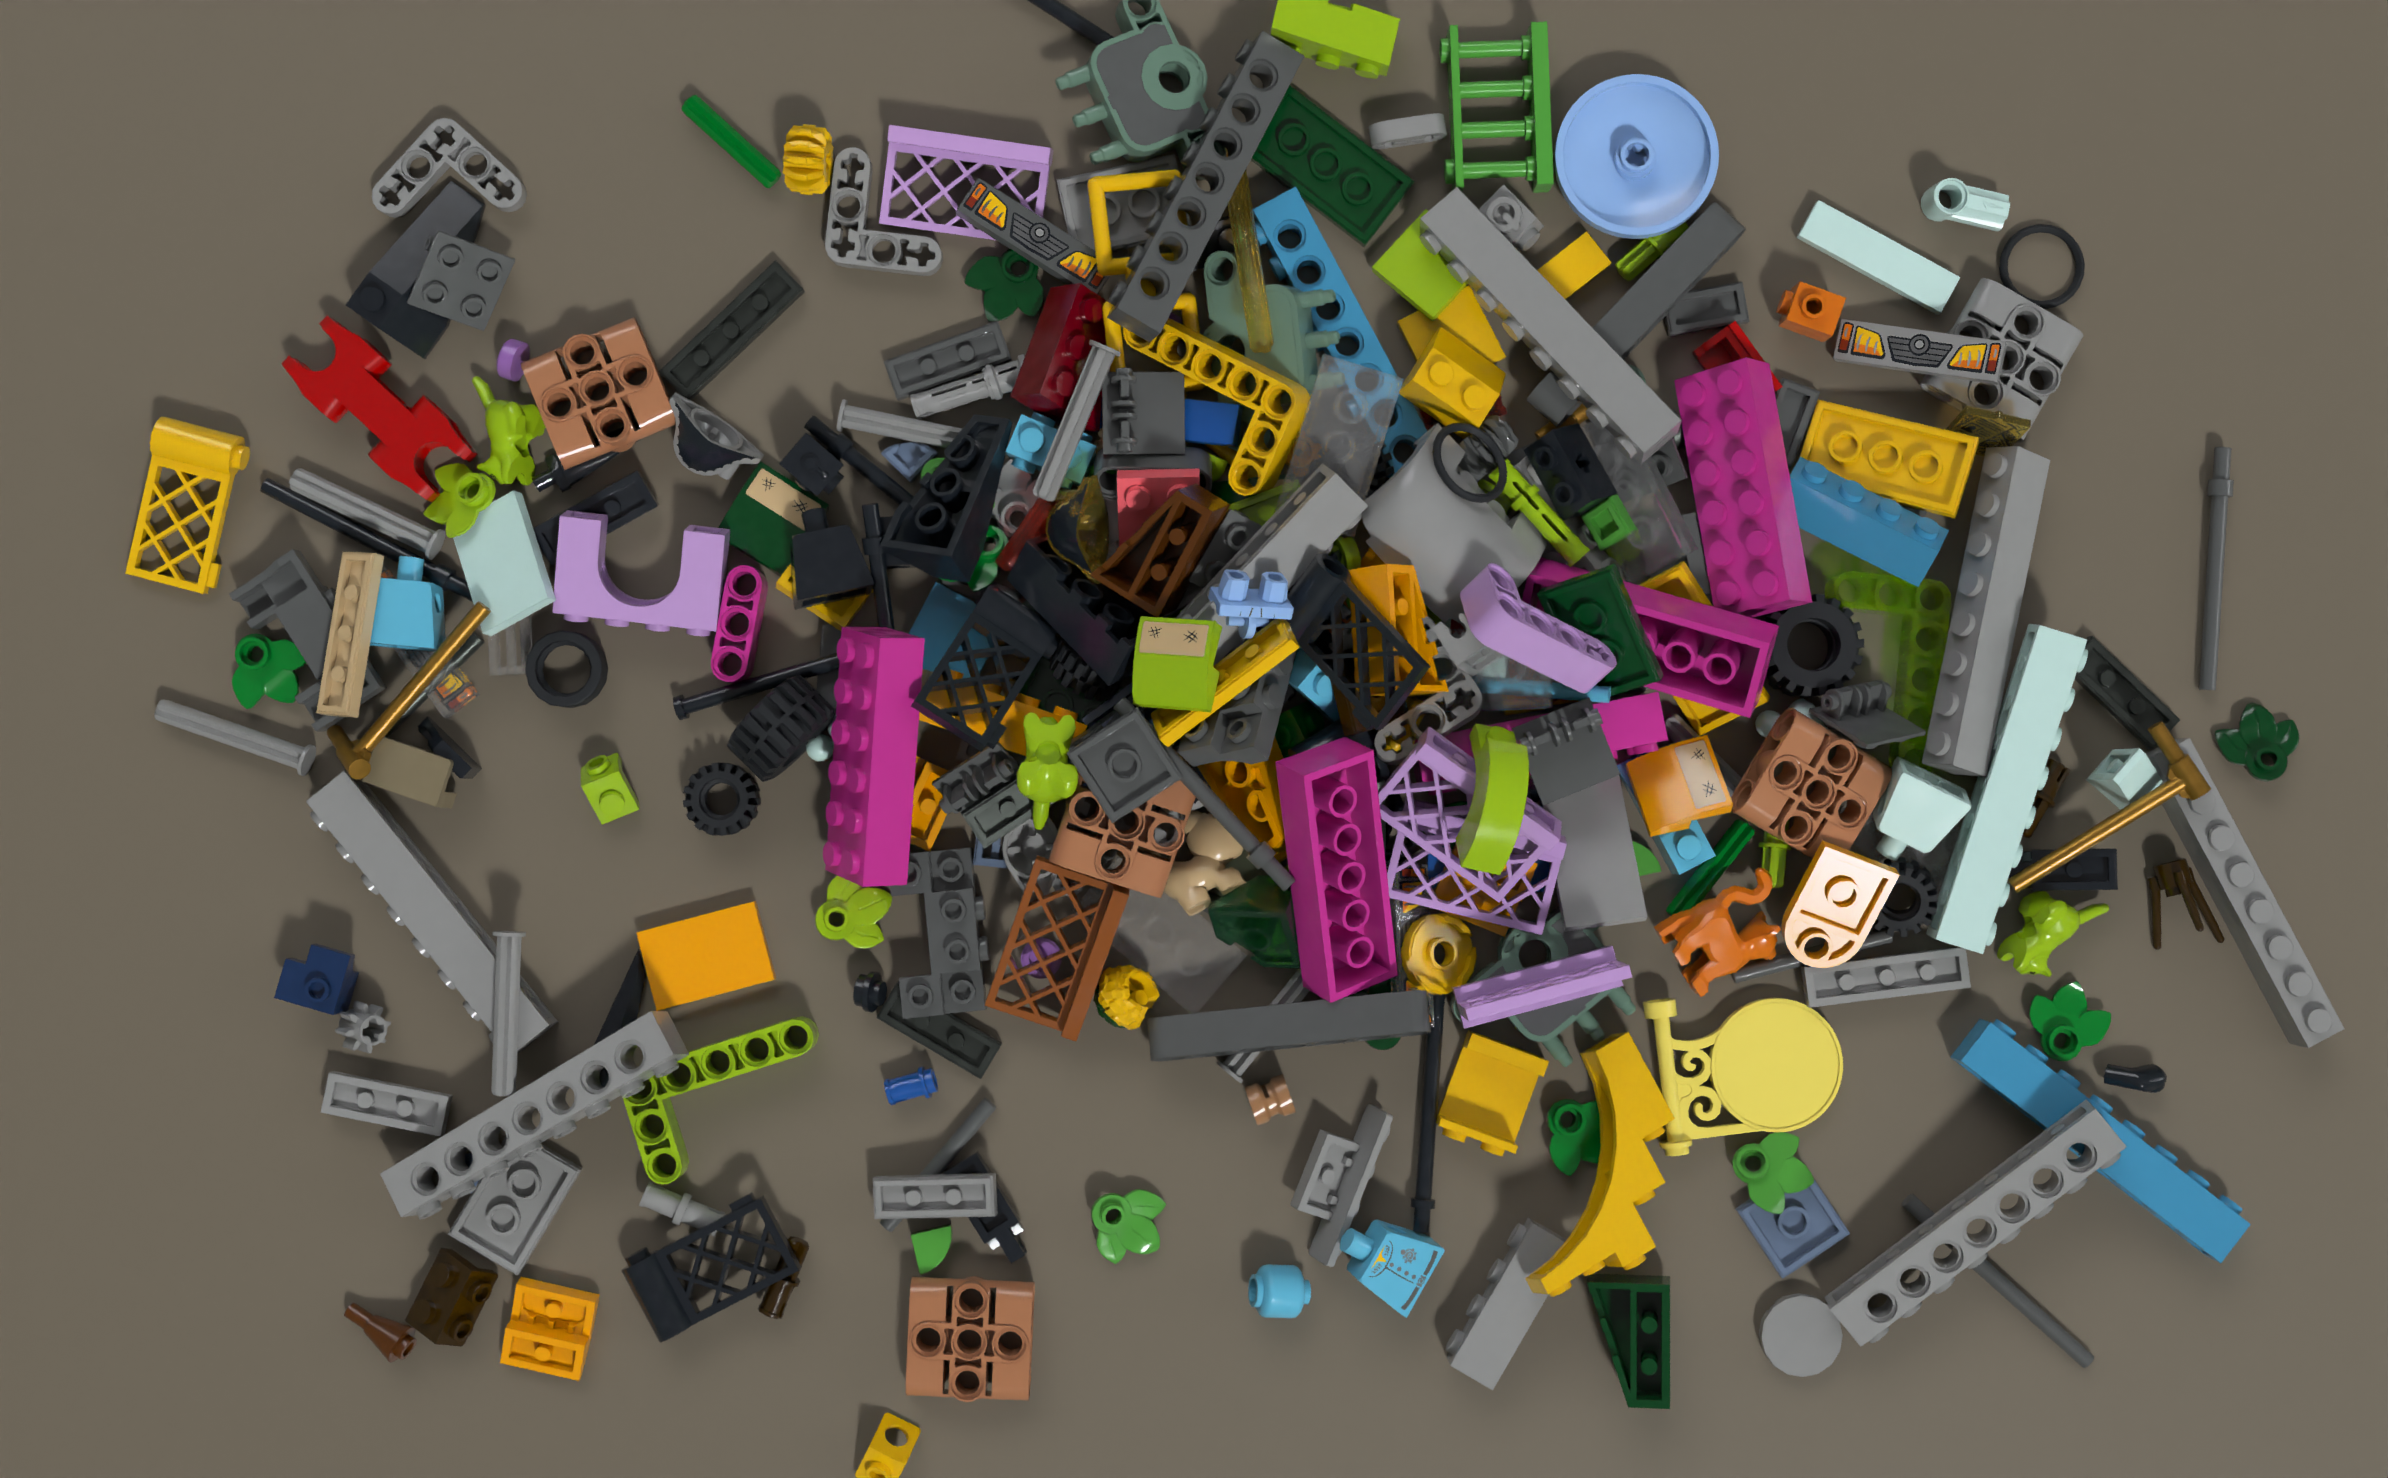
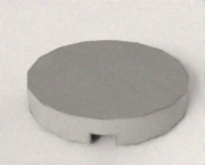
M1801 1293L1782 1296L1775 1301V1304L1761 1318L1759 1329L1762 1351L1771 1363L1784 1373L1799 1377L1819 1374L1832 1365L1840 1352L1843 1334L1840 1321L1829 1309V1306L1815 1296Z

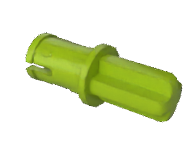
M1684 222L1677 228L1658 236L1641 238L1639 243L1615 263L1618 273L1627 281L1635 278L1654 260H1658L1689 228L1687 223Z
M1790 819L1786 822L1785 832L1789 830ZM1764 831L1763 842L1759 843V847L1763 848L1761 868L1768 870L1772 876V888H1783L1787 850H1792V847Z

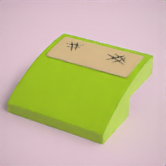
M1141 616L1133 660V704L1138 707L1211 712L1220 672L1213 665L1222 626L1216 621Z

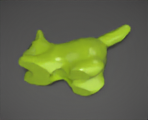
M473 377L472 383L486 409L485 426L491 441L490 457L487 461L478 464L476 468L488 473L490 477L497 480L501 485L512 484L517 476L522 485L529 486L533 482L532 477L535 475V464L528 445L530 440L537 436H542L546 428L538 407L534 404L521 405L514 401L496 400L489 385L480 377Z
M1032 712L1024 716L1023 727L1026 741V759L1021 763L1016 773L1017 787L1023 796L1033 800L1032 817L1034 827L1037 830H1041L1045 826L1049 815L1050 803L1069 798L1077 788L1078 772L1074 765L1069 764L1067 755L1076 729L1075 719L1071 715L1063 716L1059 722L1053 717H1042L1039 719L1037 714Z
M2046 891L2030 893L2021 900L2018 908L2025 920L2023 928L2005 938L1998 949L1997 958L2002 961L2014 958L2013 967L2020 974H2042L2046 977H2051L2052 973L2047 966V959L2051 952L2071 938L2079 928V925L2108 912L2109 906L2106 903L2091 904L2077 911L2074 907L2066 904V902L2053 899Z

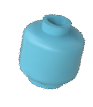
M1262 1265L1257 1273L1252 1274L1248 1285L1249 1303L1251 1307H1256L1259 1315L1264 1318H1296L1302 1311L1303 1305L1310 1302L1311 1285L1309 1280H1304L1301 1270L1295 1265Z

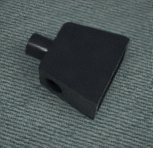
M814 508L803 512L801 516L806 533L792 536L790 542L794 609L797 610L871 594L874 581L849 525L830 528L825 508Z

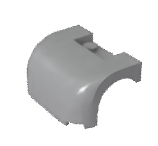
M1437 423L1414 442L1413 445L1416 449L1404 465L1364 501L1368 507L1361 513V518L1371 536L1366 540V543L1385 564L1414 565L1425 605L1442 621L1446 622L1451 618L1462 624L1464 629H1466L1465 624L1459 618L1460 613L1465 614L1460 599V592L1489 563H1495L1504 568L1513 578L1518 588L1536 567L1548 541L1522 512H1519L1510 519L1497 501L1471 502L1459 497L1446 486L1436 470L1432 454L1433 442L1438 432L1442 429ZM1448 434L1441 445V458L1448 475L1462 489L1474 494H1485L1478 486L1473 475L1458 466L1466 452Z

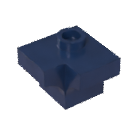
M311 944L306 961L295 958L285 959L274 998L331 1015L339 1014L341 1011H348L359 972L353 971L355 955L320 944Z

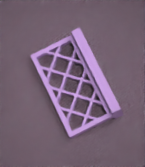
M889 125L887 138L889 146L879 224L995 240L959 216H955L945 225L937 224L926 210L945 196L957 211L959 206L949 194V191L966 178L974 185L976 181L971 174L984 164L993 165L1003 178L994 188L999 190L1008 184L1020 200V204L1032 212L1034 211L1028 203L1037 197L1034 213L1042 218L1044 217L1049 172L1053 158L1052 148ZM897 152L914 154L923 166L919 172L906 182L896 171ZM921 155L937 158L927 164ZM943 159L954 160L963 172L960 177L947 187L943 186L931 170ZM961 161L976 164L967 170ZM1001 167L1013 168L1016 170L1007 176ZM1024 170L1040 172L1038 190L1024 199L1011 180ZM925 173H928L941 191L922 205L909 186ZM895 177L901 186L893 191ZM905 190L918 209L905 219L890 217L892 199ZM922 213L928 222L913 219ZM962 219L968 228L953 225Z
M1428 726L1419 737L1418 744L1378 790L1381 819L1497 902H1500L1546 850L1551 851L1560 841L1562 822L1527 797L1518 837L1525 836L1536 845L1529 853L1510 855L1506 863L1508 874L1506 879L1497 886L1484 877V872L1461 867L1459 858L1451 853L1450 843L1456 842L1458 833L1448 834L1446 816L1468 814L1475 789V760ZM1419 760L1433 770L1434 781L1411 783L1409 770ZM1404 777L1405 784H1398ZM1460 789L1466 794L1468 805L1444 807L1442 790ZM1436 790L1438 808L1415 810L1412 792ZM1406 793L1409 810L1393 812L1384 806L1382 802L1388 795ZM1440 817L1442 834L1426 836L1418 830L1417 819ZM1519 863L1513 870L1512 864Z
M1405 797L1402 811L1409 810L1407 797ZM1414 799L1415 810L1438 808L1436 804ZM1467 814L1446 816L1448 834L1459 833ZM1440 817L1417 819L1418 830L1424 831L1426 835L1442 834ZM1397 831L1387 871L1390 898L1539 935L1543 934L1561 860H1563L1567 846L1566 836L1561 835L1560 841L1551 851L1546 850L1539 857V860L1551 862L1548 877L1532 886L1526 874H1524L1522 880L1528 889L1509 900L1504 897L1501 900L1502 904L1490 911L1479 909L1471 897L1481 889L1474 886L1467 890L1457 873L1446 864L1447 870L1427 881L1416 861L1430 853L1422 850L1412 856L1404 844L1405 835ZM1525 836L1517 837L1511 854L1529 853L1536 844ZM1402 850L1407 860L1398 864ZM1519 863L1512 864L1513 870ZM1409 865L1412 866L1422 882L1421 885L1409 892L1392 888L1395 874ZM1507 868L1503 869L1501 875L1495 874L1492 876L1491 873L1484 872L1487 879L1497 886L1496 881L1508 875ZM1451 875L1462 894L1450 901L1438 899L1431 886ZM1545 886L1541 900L1536 891ZM1426 889L1430 897L1418 893ZM1532 895L1539 906L1536 923L1519 919L1511 906ZM1466 899L1470 906H1465L1458 903ZM1507 909V911H1508V913L1510 914V916H1506V915H1502V914H1498V913H1500L1501 911Z
M1609 945L1456 986L1452 989L1461 1023L1465 1029L1623 986L1622 980L1632 978V974L1628 964L1616 960L1613 946Z

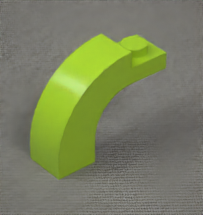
M1475 723L1469 735L1476 766L1475 789L1469 812L1456 837L1457 850L1461 867L1501 875L1514 848L1524 815L1529 782L1527 746L1517 744L1514 731H1509L1500 726H1487Z

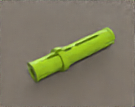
M1507 458L1505 460L1507 482L1503 492L1513 502L1510 506L1515 511L1520 510L1568 562V565L1572 567L1590 549L1582 543L1537 493L1540 489L1536 484L1531 486ZM1498 467L1488 476L1496 484L1499 478Z

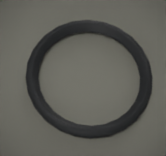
M2044 224L2028 226L2015 233L2004 246L1999 262V272L2003 285L2043 309L2057 307L2074 296L2081 285L2085 268L2083 253L2075 239L2061 228ZM2049 233L2059 237L2071 248L2075 257L2076 272L2072 284L2061 296L2052 300L2039 301L2025 297L2013 286L2009 278L2008 259L2016 243L2030 234Z
M1452 423L1443 427L1438 432L1433 442L1432 454L1436 470L1446 486L1459 497L1471 502L1484 503L1497 498L1504 490L1507 482V467L1503 454L1496 442L1480 428L1466 423ZM1457 431L1468 432L1480 438L1490 448L1496 458L1499 469L1498 482L1492 491L1486 494H1474L1462 489L1450 478L1441 458V445L1448 434Z

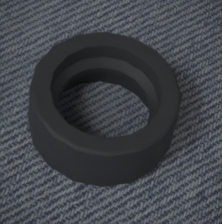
M560 630L548 633L535 642L527 655L525 673L528 685L539 699L549 705L575 708L588 704L600 694L606 684L608 665L605 653L596 641L582 633ZM565 645L575 646L582 650L589 659L591 667L590 676L586 684L578 691L568 694L560 693L551 688L545 680L543 672L544 661L549 653L557 647Z

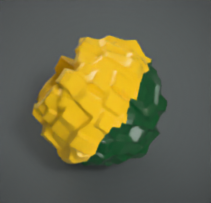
M1118 965L1116 968L1109 967L1104 970L1097 983L1093 999L1099 1016L1105 1018V1021L1114 1027L1127 1028L1128 1030L1140 1027L1147 1010L1152 1008L1160 996L1155 982L1152 981L1153 977L1149 972L1135 968L1133 965Z

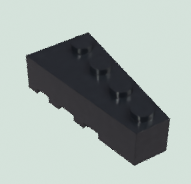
M1048 533L1027 540L1007 580L1108 686L1133 675L1134 651L1140 617L1155 616L1098 580L1091 578L1088 571L1075 564L1071 559H1067L1063 554H1060L1053 547ZM1087 563L1091 573L1094 572L1096 569Z

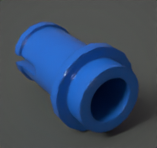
M922 1066L918 1068V1072L884 1080L886 1096L891 1105L923 1095L928 1099L932 1097V1093L938 1092V1083L933 1068L925 1069Z

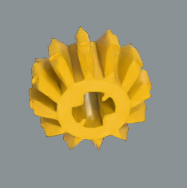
M803 124V126L793 125L787 133L786 143L783 145L784 156L782 160L784 167L782 173L785 175L784 182L792 192H800L803 195L823 194L830 185V176L833 174L834 147L832 146V137L827 129L823 127H816V125Z

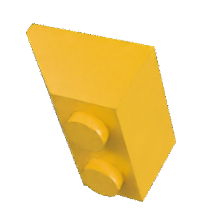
M1440 326L1397 393L1444 426L1452 423H1466L1479 428L1501 393L1506 373ZM1463 431L1454 432L1462 439L1471 434Z

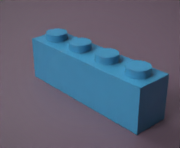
M1800 457L1790 474L1799 528L1919 587L1939 553L1949 530L1939 526L1937 522L1930 518L1921 517L1901 507L1899 503L1892 499L1883 498L1865 489L1856 481L1847 480L1827 470L1820 463L1808 461Z

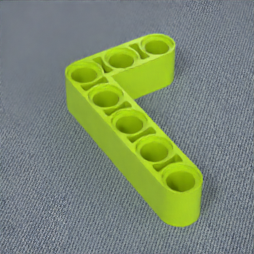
M803 1016L794 1017L688 1051L689 1055L678 1061V1063L685 1064L690 1070L691 1077L688 1083L682 1084L676 1081L673 1072L660 1078L654 1075L649 1078L652 1086L649 1096L636 1093L628 1098H623L648 1177L655 1183L661 1185L669 1184L682 1176L688 1168L689 1157L670 1097L803 1055L811 1050L818 1041L819 1032L815 1022ZM792 1026H801L806 1030L808 1040L805 1046L798 1047L790 1042L788 1033ZM753 1038L763 1039L767 1043L769 1052L765 1059H758L752 1055L750 1043ZM720 1050L728 1055L730 1065L727 1071H719L713 1067L711 1057L714 1051ZM651 1114L659 1116L664 1123V1130L660 1135L651 1133L646 1126L647 1117ZM666 1153L675 1159L676 1170L674 1173H666L661 1170L658 1163L660 1154Z

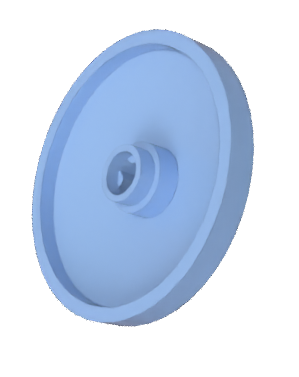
M1644 74L1614 77L1586 91L1566 114L1559 129L1554 148L1556 179L1560 191L1571 209L1593 228L1612 236L1629 239L1658 236L1686 222L1700 208L1714 184L1719 163L1717 135L1708 113L1699 101L1687 90L1667 79Z

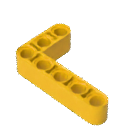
M1170 318L1166 321L1161 333L1151 342L1123 327V337L1126 343L1133 349L1255 410L1229 469L1228 480L1232 490L1243 496L1257 495L1272 489L1277 483L1309 410L1310 395L1306 388ZM1181 339L1184 340L1187 348L1183 358H1180L1177 352V346ZM1216 356L1221 362V370L1217 376L1213 374L1211 369L1212 360ZM1249 374H1252L1256 379V387L1252 394L1248 392L1245 384ZM1285 391L1291 397V406L1287 412L1282 409L1280 404L1281 395ZM1268 429L1273 432L1275 438L1271 449L1267 448L1264 443V435ZM1252 466L1258 473V481L1254 487L1248 481V471Z

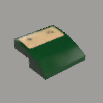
M760 461L718 528L730 529L729 544L781 577L791 563L790 542L792 536L806 533L801 514L814 508H825L827 513L829 504L810 492L803 490L796 483Z

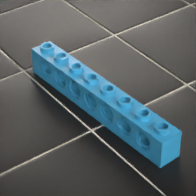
M1294 187L1254 208L1252 211L1254 222L1250 223L1249 227L1259 246L1266 243L1273 257L1268 262L1279 282L1285 279L1288 286L1296 287L1303 292L1318 289L1334 290L1336 299L1332 303L1338 308L1339 315L1332 320H1324L1317 314L1316 307H1311L1313 331L1327 330L1329 332L1336 330L1339 332L1340 338H1352L1357 344L1358 351L1351 356H1344L1337 351L1335 344L1315 349L1317 353L1323 350L1329 360L1330 365L1325 367L1327 372H1342L1344 374V384L1335 387L1342 386L1349 398L1345 402V406L1354 423L1362 422L1368 434L1376 435L1374 444L1380 441L1385 443L1386 447L1381 450L1384 455L1389 452L1391 453L1393 459L1386 462L1387 466H1394V473L1386 476L1391 478L1404 465V463H1400L1395 459L1393 455L1394 446L1405 443L1410 445L1415 451L1414 442L1425 434L1427 430L1414 405L1397 393L1402 383L1298 189ZM1284 231H1293L1300 237L1301 242L1295 248H1285L1279 243L1278 236ZM1305 266H1311L1318 271L1320 278L1313 284L1302 283L1297 276L1298 270ZM1363 372L1372 374L1376 379L1377 387L1370 392L1359 390L1354 381L1358 374ZM1380 408L1390 409L1395 414V424L1388 428L1379 426L1374 420V412Z

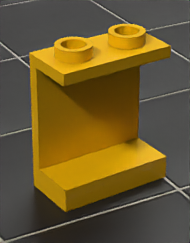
M1468 1030L1437 1114L1436 1123L1438 1126L1443 1127L1442 1134L1460 1142H1465L1467 1136L1482 1142L1480 1145L1481 1149L1503 1157L1505 1150L1516 1154L1518 1145L1515 1143L1518 1131L1539 1075L1544 1077L1549 1061L1544 1057Z

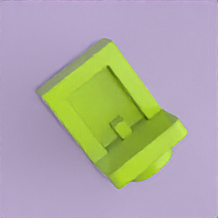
M618 753L594 757L585 766L581 767V787L602 825L640 810L639 801L622 771V760Z

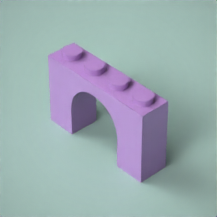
M570 510L560 515L554 584L556 601L553 602L552 613L564 614V620L571 622H588L589 617L605 619L604 624L614 627H627L629 622L644 623L645 629L658 632L670 631V627L686 628V633L693 636H710L711 631L716 632L726 581L730 529L689 525L683 534L681 569L676 587L672 592L663 597L644 600L625 594L609 577L605 564L608 515Z

